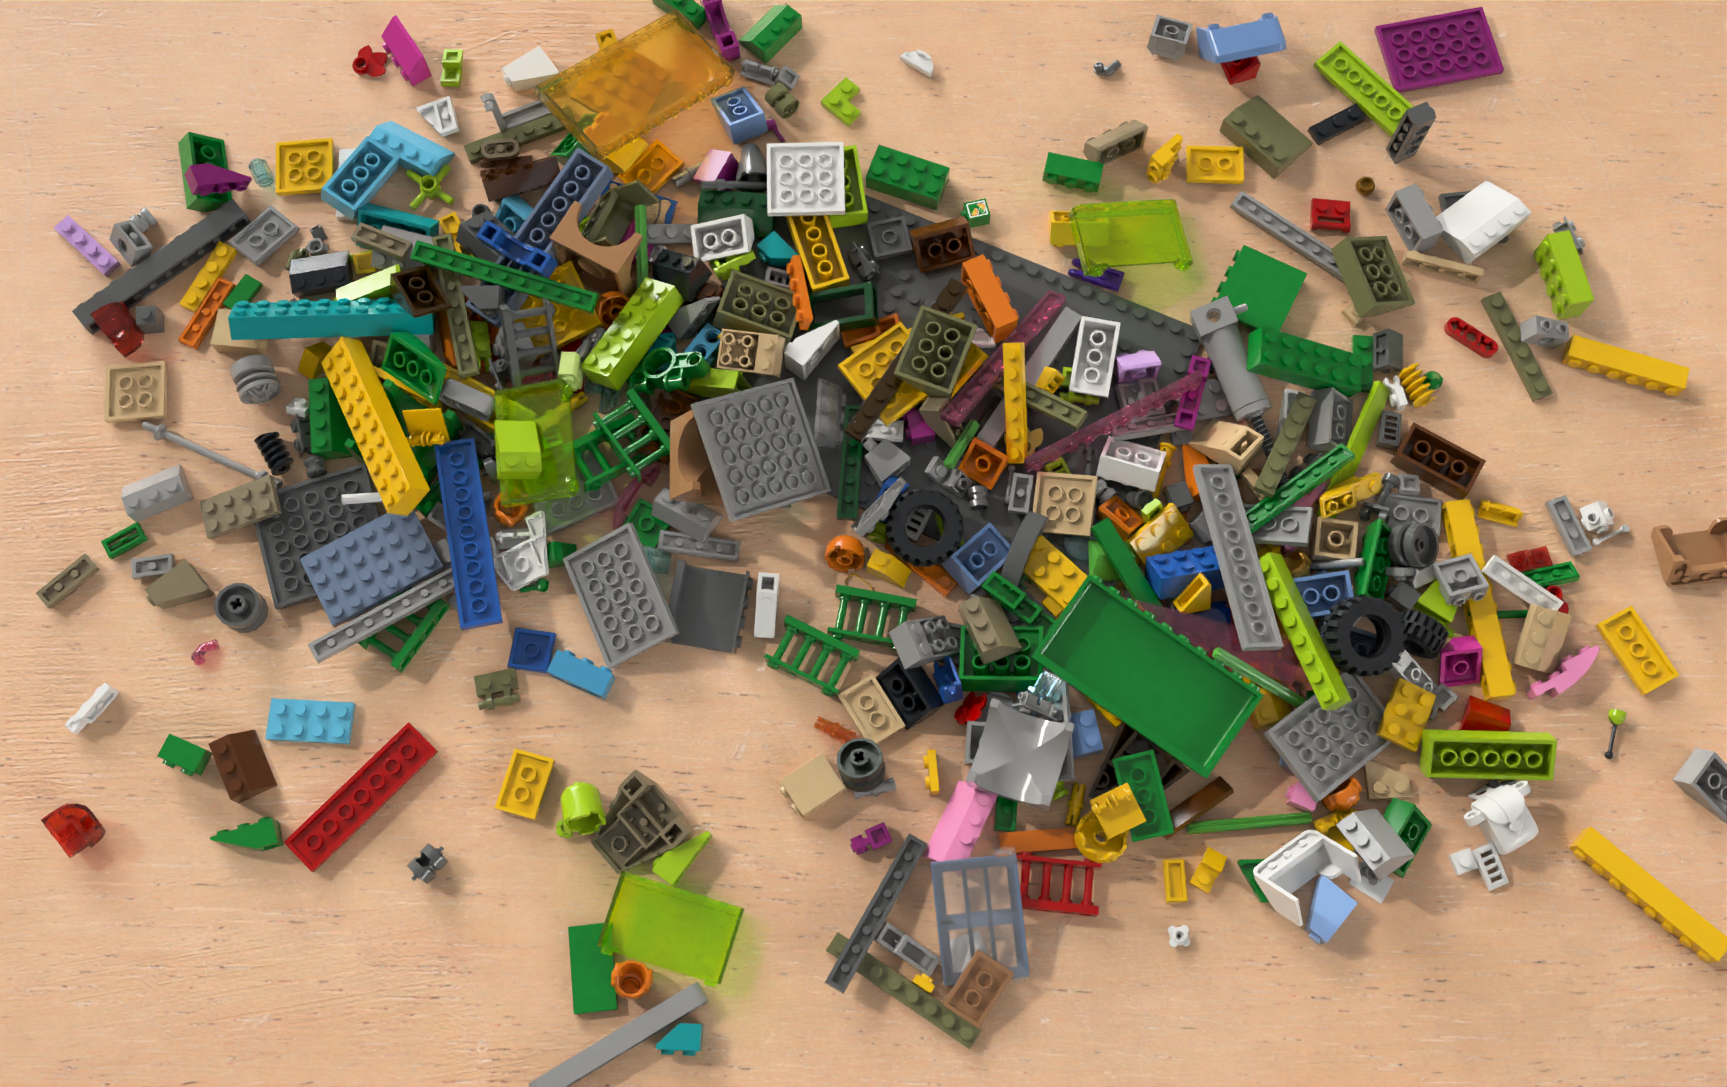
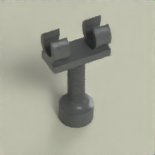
M1392 473L1384 474L1381 480L1384 486L1376 504L1363 502V507L1359 511L1361 520L1368 521L1371 512L1379 514L1378 519H1382L1388 525L1392 512L1390 508L1384 507V503L1391 488L1397 487L1400 480L1398 476Z

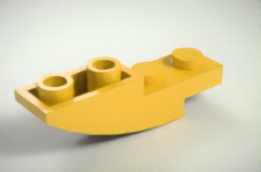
M1374 472L1361 478L1353 476L1328 489L1319 499L1321 518L1324 519L1356 506V502L1381 493V474Z

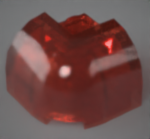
M121 302L108 303L90 313L102 332L107 335L113 346L125 358L141 347L145 334L136 325V319L125 304Z
M67 803L41 819L42 823L69 858H72L88 846L92 848L106 833L105 828L86 805Z

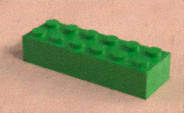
M1263 326L1248 335L1247 371L1313 390L1333 387L1348 398L1361 392L1362 355Z

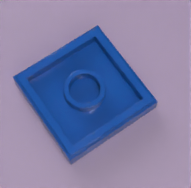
M515 627L507 667L548 674L546 671L552 660L556 633Z

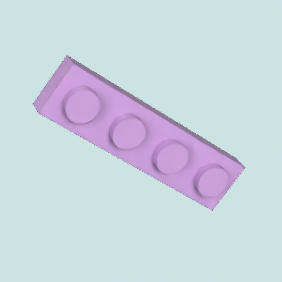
M69 215L54 227L62 237L104 276H109L121 265Z

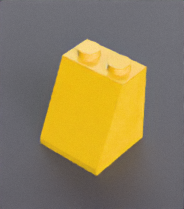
M600 113L594 118V124L582 132L579 142L596 159L609 166L612 173H624L647 148L648 143L611 113Z

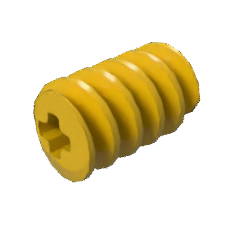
M1419 363L1404 368L1398 375L1400 381H1403L1401 383L1402 387L1406 388V394H1411L1409 400L1414 401L1412 405L1415 408L1425 406L1437 398L1431 397L1434 390L1427 391L1431 384H1423L1427 377H1419L1423 370H1415Z

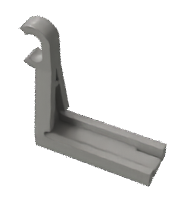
M492 93L480 96L482 103H485V110L493 112L500 131L551 113L545 97L501 114Z

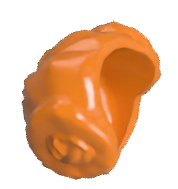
M517 488L502 491L493 504L495 519L507 527H513L515 523L521 522L529 512L531 497L523 490Z
M1351 775L1325 796L1321 802L1330 811L1336 809L1349 811L1358 804L1362 786Z
M628 960L623 963H616L611 974V986L615 987V992L623 998L638 999L644 993L650 991L653 983V970L637 961Z

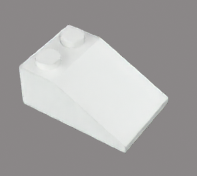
M835 320L797 337L792 343L789 342L784 349L786 368L805 381L839 340V322Z

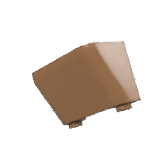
M1727 517L1716 518L1711 523L1709 530L1672 535L1673 531L1670 526L1660 525L1653 528L1651 538L1663 580L1668 587L1676 588L1727 581Z

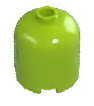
M579 781L564 790L561 795V807L565 832L571 834L573 831L579 832L580 836L588 835L599 831V826L606 824L601 795L593 784Z

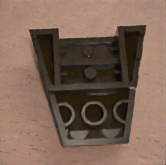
M1122 722L1088 796L1094 799L1119 787L1112 761L1115 758L1154 750L1164 790L1190 772V770Z

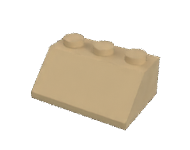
M1531 603L1512 662L1553 674L1572 615Z

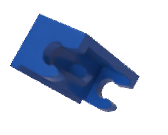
M950 655L944 657L945 665L940 667L937 661L933 664L935 672L933 677L944 704L964 699L961 682Z

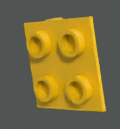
M441 408L402 411L410 435L406 439L411 447H415V445L432 446L434 444L441 446L450 441Z
M1128 783L1089 801L1108 839L1146 822Z
M1351 808L1349 811L1337 810L1312 822L1318 832L1351 852L1354 851L1336 824L1351 813L1357 812L1356 809L1352 810Z

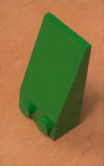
M391 333L381 369L431 403L437 404L447 371L446 366L421 339L412 333Z

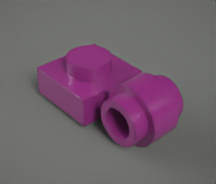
M882 822L864 831L867 838L858 835L850 839V846L853 853L856 852V855H860L868 851L867 846L869 844L874 851L891 843L892 839L885 823Z

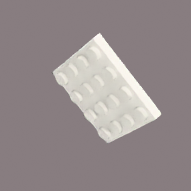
M843 142L767 144L768 216L845 215Z

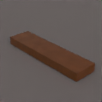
M1221 776L1213 780L1169 811L1174 833L1163 836L1166 839L1172 837L1234 793L1233 788Z

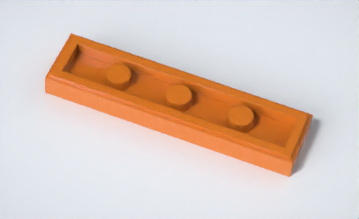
M218 276L179 337L178 341L181 344L197 351L216 321L218 308L223 309L225 307L223 302L236 285Z
M1076 827L998 833L1000 855L1019 854L1022 851L1044 852L1078 849L1074 839Z

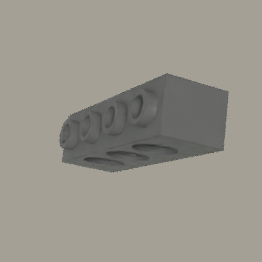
M1427 102L1406 110L1389 141L1386 150L1394 164L1415 156L1435 121V111Z

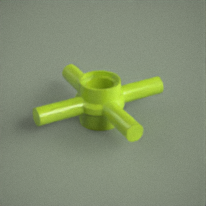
M445 164L435 177L432 175L421 177L411 169L406 172V176L420 184L421 191L409 205L411 209L415 211L426 198L436 199L439 197L449 205L454 203L455 199L443 192L440 185L441 180L451 170L449 165Z

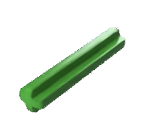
M970 420L943 462L947 469H953L980 427L978 421Z

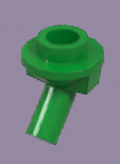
M1429 371L1424 375L1427 379L1423 383L1431 384L1428 389L1435 390L1441 387L1443 378L1439 373Z

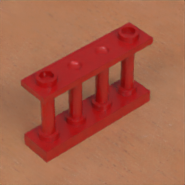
M1022 851L1021 855H1016L1017 861L1022 862L1020 882L1022 909L1091 917L1099 915V906H1094V902H1092L1094 870H1100L1102 863L1094 862L1088 858H1084V861L1038 857L1033 856L1032 852ZM1031 863L1043 864L1041 896L1038 897V900L1030 899V895H1028ZM1052 865L1064 866L1063 891L1060 902L1051 901L1049 897ZM1073 867L1085 869L1084 897L1081 904H1073V900H1071Z

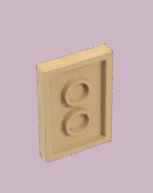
M873 674L838 695V698L863 738L870 739L879 744L905 728L904 722Z

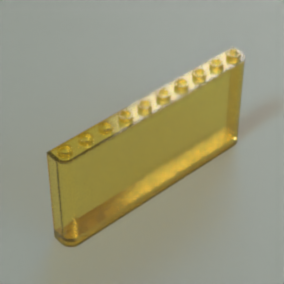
M675 9L537 85L534 95L594 158L604 160L613 151H619L625 144L633 143L642 134H648L654 127L663 125L669 118H675L681 111L690 109L693 104L702 102L710 94H716L720 88L729 86L734 80L733 76L736 70Z

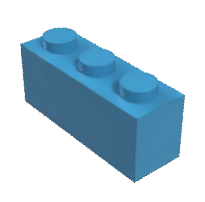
M557 650L546 671L549 676L605 700L616 679L612 674V670L605 666L596 667L593 665L594 662L587 658L580 660L575 657L576 654L569 650H564V652Z

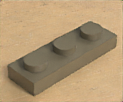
M361 222L351 236L352 241L402 261L406 259L413 248L412 242Z
M83 554L37 591L36 594L49 609H52L100 569L87 554Z

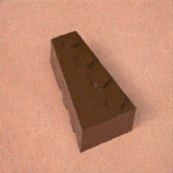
M556 155L482 175V182L488 201H499L510 195L523 194V191L529 189L531 191L541 189V186L545 184L550 186L560 173V168Z

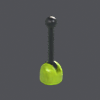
M1609 709L1608 720L1613 724L1608 751L1605 752V758L1607 759L1613 758L1612 749L1617 725L1624 723L1627 714L1625 711Z

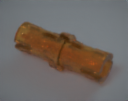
M818 716L817 722L814 724L815 729L830 734V737H837L845 742L855 738L857 733L840 726L838 722L833 723L821 716Z

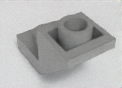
M934 456L924 473L937 485L963 498L973 481L962 470L947 469L943 464L944 461L940 457Z

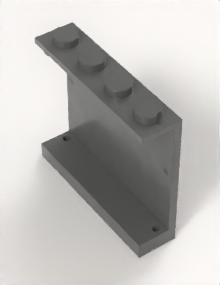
M678 560L668 607L679 630V634L664 642L736 654L737 648H741L742 636H739L741 628L744 629L746 617L743 616L744 609L749 607L750 597H747L748 590H752L753 578H751L750 571H746V575L688 566L686 561Z

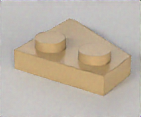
M1371 760L1363 766L1367 800L1411 797L1409 776Z

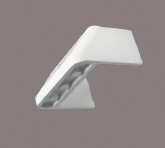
M1316 830L1302 832L1258 864L1253 870L1255 881L1274 910L1299 927L1303 923L1299 900L1291 895L1294 891L1317 874L1320 876L1325 875L1328 879H1334L1343 873L1358 883L1361 881L1358 855Z

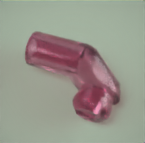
M215 639L200 644L191 655V660L194 661V664L197 666L205 662L203 656L207 652L219 649L218 641Z

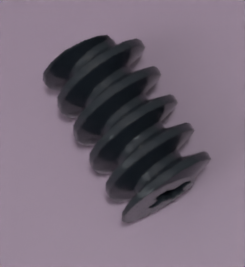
M279 432L264 433L254 440L261 455L264 457V461L268 463L271 474L274 476L283 475L291 468L290 465L294 462L293 458H288L290 452L285 451L287 447L282 445L283 440L279 438Z

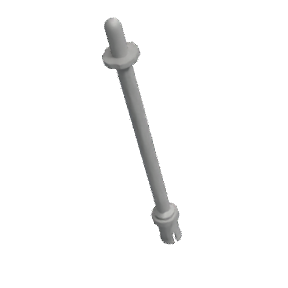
M149 422L142 423V428L154 433V439L157 441L165 438L255 480L269 475L265 470L257 472L167 431V426L163 423L158 426ZM274 477L276 489H280L283 481Z

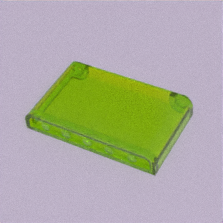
M1174 199L1080 204L1073 207L1068 213L1084 276H1101L1108 267L1173 263L1175 269L1185 271L1193 264L1177 203Z
M561 378L494 391L496 420L535 421L542 464V472L538 479H500L501 505L505 508L576 496L579 491V483L576 480L570 399V396H572L571 385Z
M621 871L597 947L601 948L600 952L610 956H613V953L621 954L704 980V985L716 988L717 984L721 985L744 908Z

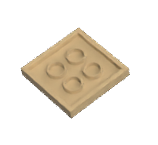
M165 361L106 366L104 415L106 423L167 418V363Z
M1037 471L1032 512L1048 517L1042 533L1091 537L1092 531L1090 528L1093 526L1098 483L1097 476Z

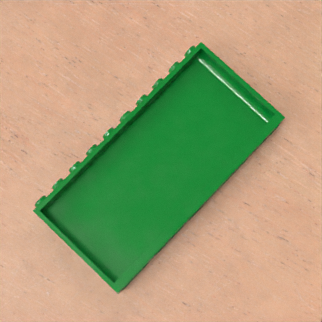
M1087 575L1031 658L1189 769L1207 779L1264 696L1259 692L1261 689L1251 682L1249 685L1242 680L1243 676L1232 670L1230 672L1225 669L1226 665L1222 661L1209 658L1207 656L1208 652L1199 646L1195 648L1190 645L1191 640L1180 634L1177 636L1174 634L1171 626L1165 622L1160 624L1154 620L1156 616L1147 610L1143 612L1138 609V604L1132 599L1128 598L1125 600L1120 596L1121 592L1112 586L1108 588L1103 585L1104 580L1097 575Z

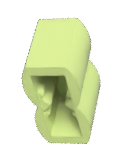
M561 352L558 378L569 391L582 389L584 372L580 368L583 362L581 361V356L576 352Z

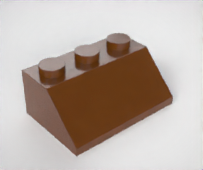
M964 216L909 230L913 253L920 273L975 258L970 225Z
M256 730L228 734L208 744L230 800L239 804L277 786Z

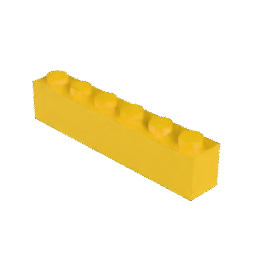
M1574 334L1566 342L1562 363L1568 364L1572 368H1582L1590 373L1603 374L1610 379H1620L1628 384L1641 385L1648 390H1658L1669 396H1678L1685 390L1690 369L1689 367Z

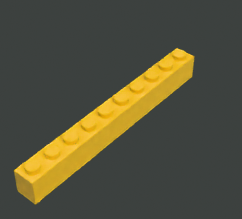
M1470 499L1445 502L1442 505L1441 515L1451 558L1471 553L1482 572L1487 563L1484 562V548L1479 541V527L1475 524V510L1470 503ZM1482 572L1489 585L1485 597L1479 601H1474L1473 598L1466 600L1462 606L1469 636L1473 635L1483 648L1480 684L1484 700L1509 699L1515 695L1516 683L1512 680V666L1506 656L1507 645L1505 640L1502 639V624L1498 620V607L1496 601H1493L1492 596L1493 586L1488 579V575Z

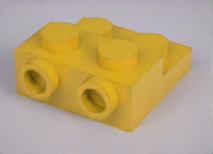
M1179 133L1151 155L1145 174L1150 182L1157 184L1159 181H1164L1170 176V169L1178 159V152L1182 148L1183 137Z

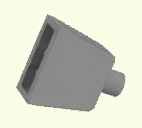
M870 438L863 444L864 448L869 452L865 456V463L881 488L884 482L892 475H899L910 465L911 458L887 439L877 444Z

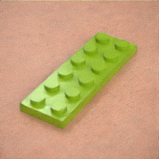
M1341 41L1313 65L1319 73L1354 104L1357 103L1359 108L1391 138L1406 110L1414 107Z

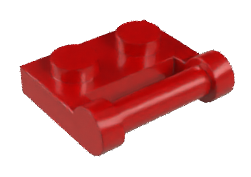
M1312 198L1310 230H1336L1349 234L1351 228V201ZM1318 219H1321V220H1332V221H1342V223L1322 222V221H1318Z

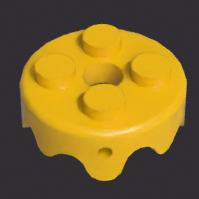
M1090 810L1077 824L1074 839L1079 851L1089 860L1097 863H1110L1117 860L1127 848L1129 830L1108 839L1096 814H1094L1093 810ZM1095 835L1104 837L1105 842H1099Z

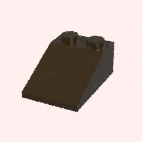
M428 265L390 274V292L397 304L414 318L452 308L451 303Z

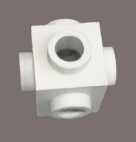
M1596 501L1580 508L1583 517L1581 519L1582 524L1588 531L1599 534L1609 530L1608 527L1614 525V514L1606 502Z

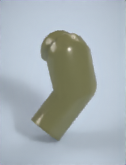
M306 248L292 251L284 268L290 271L291 260L309 257V251Z

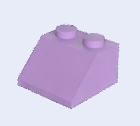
M1140 350L1134 354L1120 353L1115 356L1113 366L1117 384L1133 383L1138 379L1156 378L1161 367V361L1154 351Z

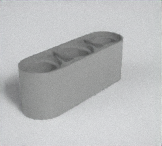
M449 378L443 384L439 395L441 402L483 421H488L498 406V402L493 397Z

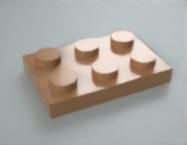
M977 949L943 1001V1005L979 1029L1014 976V972Z

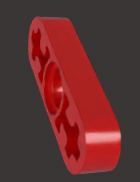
M1458 317L1450 318L1444 326L1445 333L1483 358H1491L1498 350L1496 341ZM1454 324L1457 325L1455 330L1452 329ZM1466 334H1473L1476 337V341H1468ZM1487 345L1491 347L1489 351L1485 350Z

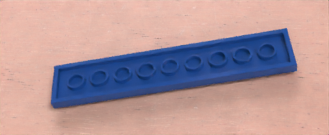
M473 437L449 441L441 446L434 444L461 630H468L503 623L475 439Z

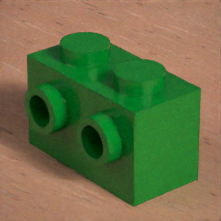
M169 734L157 757L163 759L162 764L173 769L175 765L182 767L180 772L189 776H193L194 773L201 776L212 756V752Z

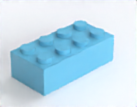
M367 136L321 188V200L354 221L358 216V209L369 203L398 169L399 157Z

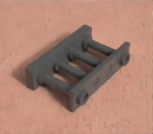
M547 298L542 299L543 307L514 311L510 310L507 304L499 305L510 382L514 387L522 386L521 379H524V377L553 372L555 378L559 379L560 361H558L552 315H555L553 303L550 304ZM545 315L546 326L518 331L513 329L512 322H515V319ZM548 334L549 345L522 350L516 348L515 341H518L519 338ZM547 353L551 355L552 364L525 369L519 367L518 360H521L523 357Z

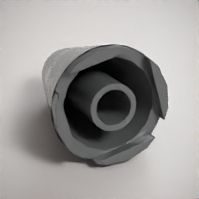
M747 144L742 147L736 181L767 182V164L757 145ZM737 189V191L751 193L767 191L763 189Z

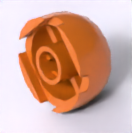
M608 291L598 298L595 311L604 328L608 329L628 303L630 299L626 295L617 291Z
M851 535L836 536L828 543L824 560L835 571L848 573V569H855V572L864 565L865 549L860 540Z

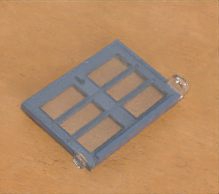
M1015 847L996 848L992 856L930 862L944 986L956 983L977 949L1013 971V983L1026 982L1025 977H1030Z

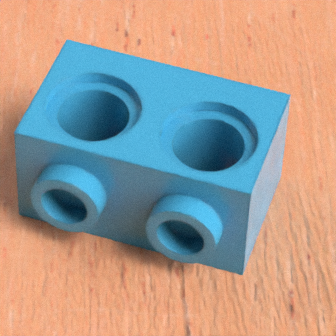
M707 323L685 349L684 353L700 352L706 354L704 358L711 368L719 353L720 340L717 338L721 331ZM711 339L718 340L716 343L709 342Z

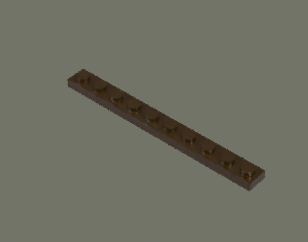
M951 278L930 308L951 315L967 292L968 287ZM905 344L844 430L846 435L859 443H862L904 382L894 376V372Z

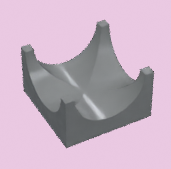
M992 698L982 738L966 778L967 786L1049 812L1075 724L1067 721L1060 723L1033 717L1004 705L1000 700Z

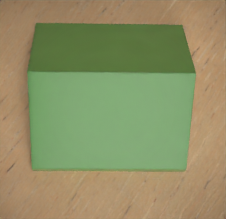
M1089 539V575L1093 576L1095 574L1105 581L1122 582L1098 541ZM1124 542L1125 545H1126V547L1128 548L1129 552L1131 553L1132 557H1133L1134 560H1135V559H1136L1135 554L1133 553V551L1131 550V548L1129 547V545L1127 544V542Z

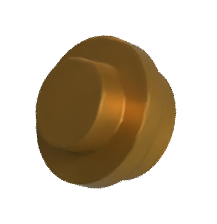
M1362 177L1357 181L1355 187L1361 195H1370L1375 189V183L1370 177Z

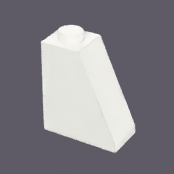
M540 46L502 68L504 73L502 78L508 87L511 85L514 91L555 85L562 82L560 72Z

